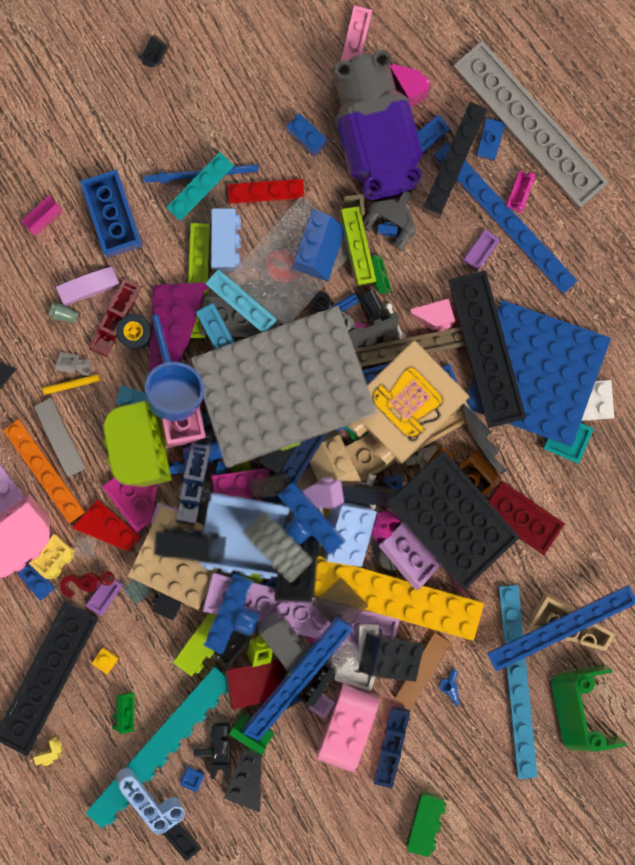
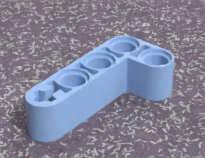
M123 768L117 773L120 790L154 833L162 834L184 818L185 811L178 798L171 797L159 805L131 769Z

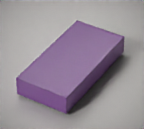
M484 229L462 261L478 272L500 239Z
M117 579L110 586L100 584L85 606L99 616H102L124 584Z

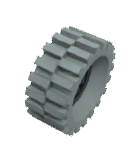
M264 511L242 532L290 582L312 562L300 547Z

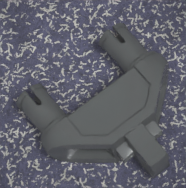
M404 191L400 199L395 197L394 200L369 204L367 207L368 212L363 219L364 227L366 226L365 231H371L377 218L393 223L401 232L392 246L397 248L401 242L398 250L403 251L410 237L412 238L416 234V228L409 210L410 206L407 204L411 194Z

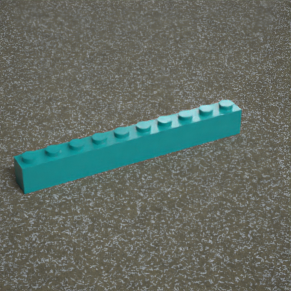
M215 665L126 765L125 768L131 769L142 784L145 780L149 782L155 776L154 770L158 766L160 768L164 766L168 761L167 756L171 751L175 753L182 745L179 742L183 737L187 739L193 733L194 729L192 727L196 723H202L207 717L206 711L209 708L213 710L220 702L218 698L221 694L226 695L228 693L225 672ZM117 777L85 813L102 829L106 825L110 826L117 818L115 814L119 810L123 812L130 804L119 788Z

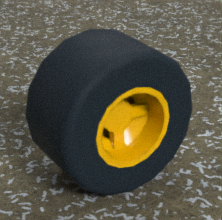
M138 314L124 316L117 325L116 334L118 340L130 349L138 350L144 348L151 340V325L144 317Z

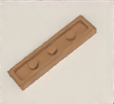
M435 632L432 634L423 649L416 682L404 681L395 696L396 700L412 709L451 644L450 641Z

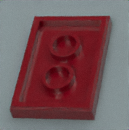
M276 659L271 660V663L255 667L247 665L225 670L230 708L237 709L264 703L284 680L282 662Z

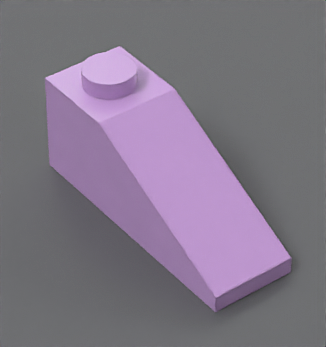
M333 477L321 478L320 482L303 491L311 502L319 508H335L344 502L341 480H335Z

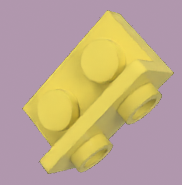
M54 534L49 539L47 545L41 550L42 553L36 559L31 560L29 564L45 579H55L61 573V568L65 563L68 564L74 558L73 554L76 550L68 546L58 535Z

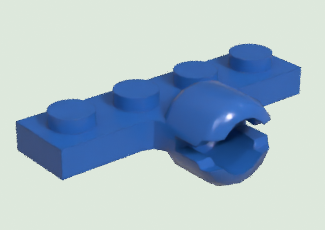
M295 482L278 495L295 515V518L286 525L285 533L296 544H301L309 536H314L331 555L345 543L346 540Z
M237 573L234 574L205 641V647L223 654L233 630H237L245 635L253 633L259 616L257 613L246 609L244 605L254 581Z

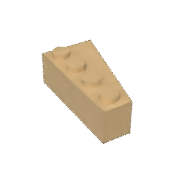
M544 592L526 623L527 629L535 630L576 609ZM598 622L564 640L578 642L582 645L606 651L616 634L613 629Z

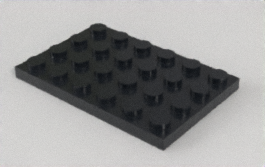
M441 451L386 502V505L463 591L520 538L445 451Z

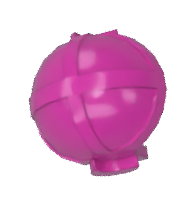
M390 511L378 512L372 527L371 537L376 543L391 537L392 531L400 524L401 520Z

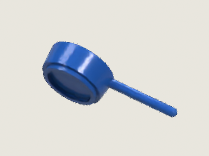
M154 314L152 322L163 364L155 367L146 379V400L151 411L158 417L169 421L184 420L197 411L205 392L204 382L200 374L191 366L180 362H171L159 316Z

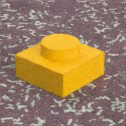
M103 647L92 662V665L108 675L119 657Z

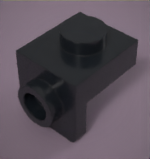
M153 35L150 37L144 52L139 54L138 58L149 68L160 66L170 45Z

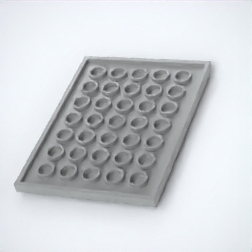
M339 306L191 358L195 370L200 374L204 382V399L227 467L377 415Z

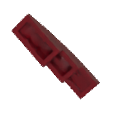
M125 278L123 279L107 308V313L98 327V332L91 342L89 350L107 358L117 339V325L124 316L129 315L141 290L140 285Z

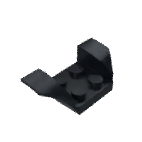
M328 659L325 662L327 667L323 666L317 675V682H312L307 689V697L299 693L287 708L298 703L312 707L315 706L336 675L335 667L331 660Z

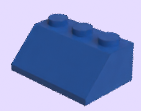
M312 209L292 269L328 282L344 236L343 226L332 216Z

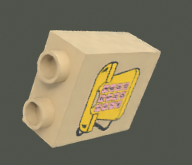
M414 340L367 386L377 415L347 426L358 437L366 431L377 442L371 450L384 464L388 465L393 459L400 464L443 424L469 396Z

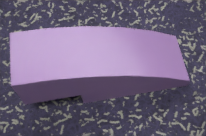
M108 267L57 286L56 289L63 304L68 306L120 285L113 267Z

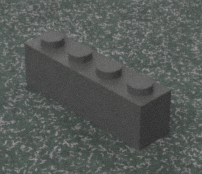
M275 611L259 621L257 625L260 635L288 672H290L308 651V648L304 642L300 643L297 632L289 628L290 624L286 617H281Z

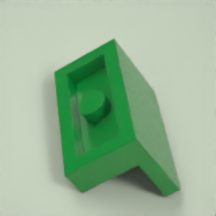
M242 712L230 730L229 735L262 755L274 732L269 729L259 741L243 734L242 728L252 717Z

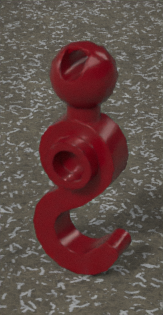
M104 571L100 576L93 572H88L81 577L76 574H70L61 580L60 590L64 596L71 598L75 596V593L68 587L70 581L74 582L83 591L92 592L100 584L104 586L112 585L115 576L110 571Z

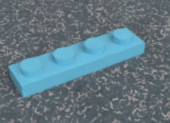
M219 269L206 283L210 289L262 333L269 331L277 322L275 317Z

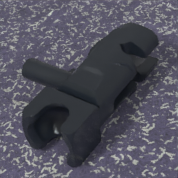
M227 722L213 723L209 739L211 747L209 749H194L193 752L194 757H211V779L215 778L218 770L224 772L225 779L231 777L230 738L224 737L230 733V723Z

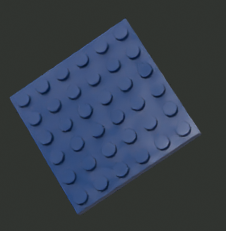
M501 300L497 312L526 414V419L509 423V425L572 447L611 338ZM473 377L467 393L469 398L466 402L472 412L484 415L475 378Z

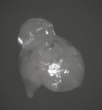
M348 636L330 656L331 666L335 670L349 671L360 663L358 648L350 642Z

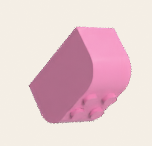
M29 493L0 515V578L10 575L15 570L17 572L25 567V562L29 559H36L49 541V517Z
M341 683L335 704L316 752L317 760L352 773L355 772L378 709L380 698L377 693Z

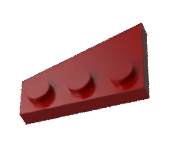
M99 499L96 500L73 527L75 530L126 551H130L142 537Z

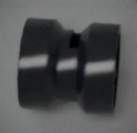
M318 291L313 294L311 298L313 309L317 312H322L329 308L330 297L326 292Z

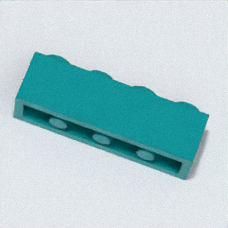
M219 152L166 208L179 221H182L234 165Z

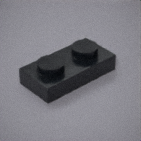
M178 822L162 833L186 862L201 850V846L181 822Z

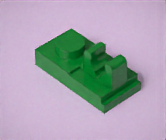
M378 255L372 256L376 291L381 295L393 293L383 257Z
M135 693L117 694L116 714L112 715V718L117 719V725H113L112 729L119 732V734L134 732Z

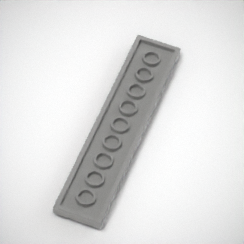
M483 41L453 66V69L495 116L505 124V127L579 209L609 183Z

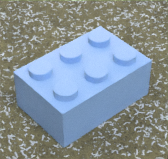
M212 209L211 267L214 273L218 269L222 273H237V268H241L240 253H237V249H241V237L238 234V230H241L240 214H237L236 209Z
M344 501L335 508H331L328 521L346 541L331 555L321 545L319 555L328 562L362 567L377 512L368 505Z

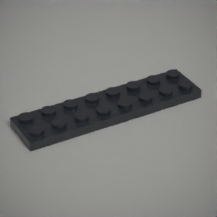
M486 270L449 279V287L488 428L526 419Z
M64 601L0 724V743L25 756L30 754L99 617L68 601Z

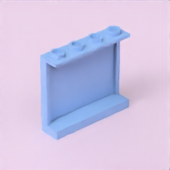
M210 492L203 533L219 532L220 536L226 537L224 561L209 564L198 562L199 565L209 570H213L214 567L221 568V571L228 573L237 570L241 571L240 574L248 576L256 573L260 574V577L270 579L271 576L277 577L276 567L242 532L263 511L283 530L285 517L289 512L288 506Z

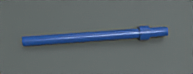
M258 164L234 166L226 175L259 172ZM202 170L174 173L164 171L159 172V174L144 175L145 183L160 182L162 184L172 180L195 178Z

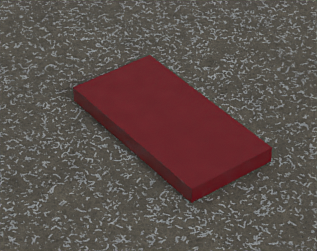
M503 481L499 483L488 499L491 505L518 534L519 539L542 555H545L565 525L558 518Z

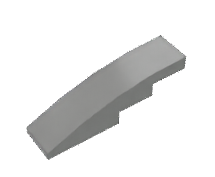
M49 398L34 406L67 476L70 477L86 469L54 400Z

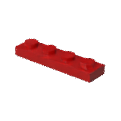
M303 179L227 184L229 205L305 199Z

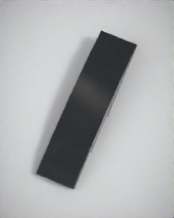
M462 404L460 410L475 444L493 468L503 475L507 469L494 457L499 450L487 439L492 432L465 404Z

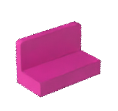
M48 196L21 222L33 235L37 236L63 210Z

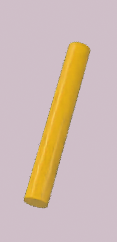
M95 374L43 387V393L46 395L99 382L100 376Z

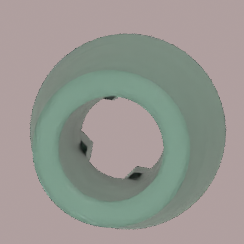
M53 302L48 316L52 317V320L75 323L78 312L73 311L60 302Z

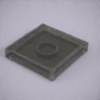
M342 578L338 579L313 603L330 622L337 616L350 623L368 607V604Z

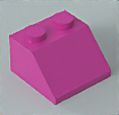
M395 64L390 66L396 90L409 99L411 107L427 98L430 82L426 75L423 76L419 70Z

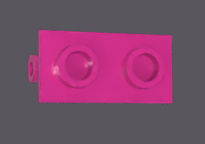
M521 170L518 171L506 204L507 207L522 213L526 207L525 203L533 182L536 180L534 173L528 172L526 174Z

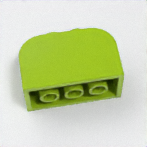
M143 401L111 411L104 423V445L108 448L109 456H107V461L114 477L123 484L137 487H147L172 481L158 416L151 411L148 403Z

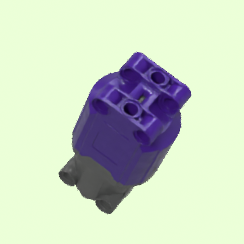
M379 50L375 54H360L350 58L348 61L341 60L332 68L333 85L337 89L341 104L335 118V123L349 176L362 182L363 197L369 202L392 198L403 194L404 191L410 192L416 187L422 176L420 169L416 166L423 157V151L410 102L406 96L396 90L390 68L391 56L385 50Z

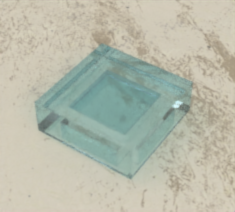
M135 580L124 592L137 605L151 590L145 584Z

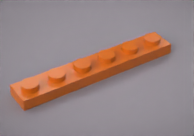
M18 419L3 430L68 523H72L86 513L22 421Z

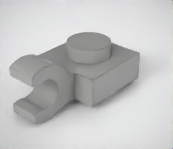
M60 352L56 363V370L74 374L78 370L83 375H90L91 361L80 360L79 355Z
M436 446L417 450V456L409 457L405 460L406 466L419 463L420 468H424L436 452Z

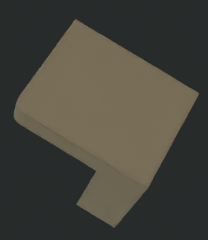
M363 195L344 196V209L360 207L361 216L364 218Z

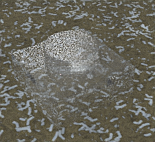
M78 536L74 556L94 559L98 540Z

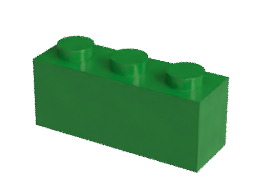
M420 791L406 842L407 852L430 857V853L435 851V835L440 832L441 814L444 815L447 803H444L443 796Z

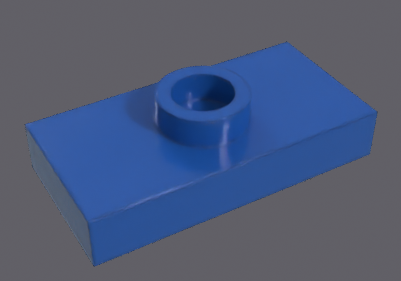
M437 115L418 131L423 152L451 130L440 115Z
M486 119L477 157L495 161L505 126L503 122Z

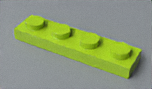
M360 207L341 209L339 213L356 286L374 283L376 278Z

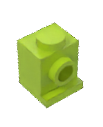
M259 635L255 639L250 640L246 654L252 666L271 663L273 650L263 637ZM262 653L263 657L258 658V654Z

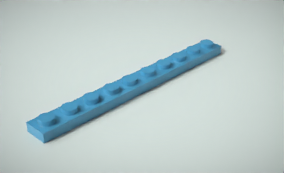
M518 585L498 586L504 644L523 635ZM523 658L506 667L518 779L538 777L526 658Z

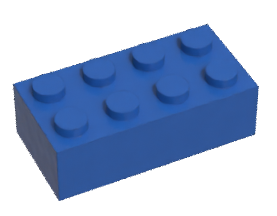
M116 169L80 181L104 255L109 258L143 247L144 245L118 170Z

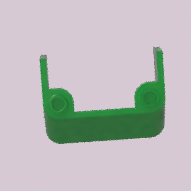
M606 664L557 673L551 678V688L563 745L569 750L598 752L627 746L620 736L605 738L598 731L588 732L581 695L590 693L594 689V676L613 673L612 668Z

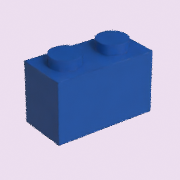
M300 113L286 126V132L313 158L327 145V138Z

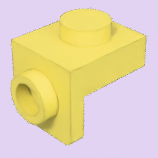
M52 737L49 740L51 750L38 753L34 757L35 765L42 764V766L52 764L53 760L58 759L62 755L63 747L61 741L57 740V737Z

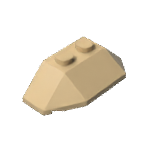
M337 429L329 431L310 461L318 482L321 481V478L333 477L335 480L362 484Z

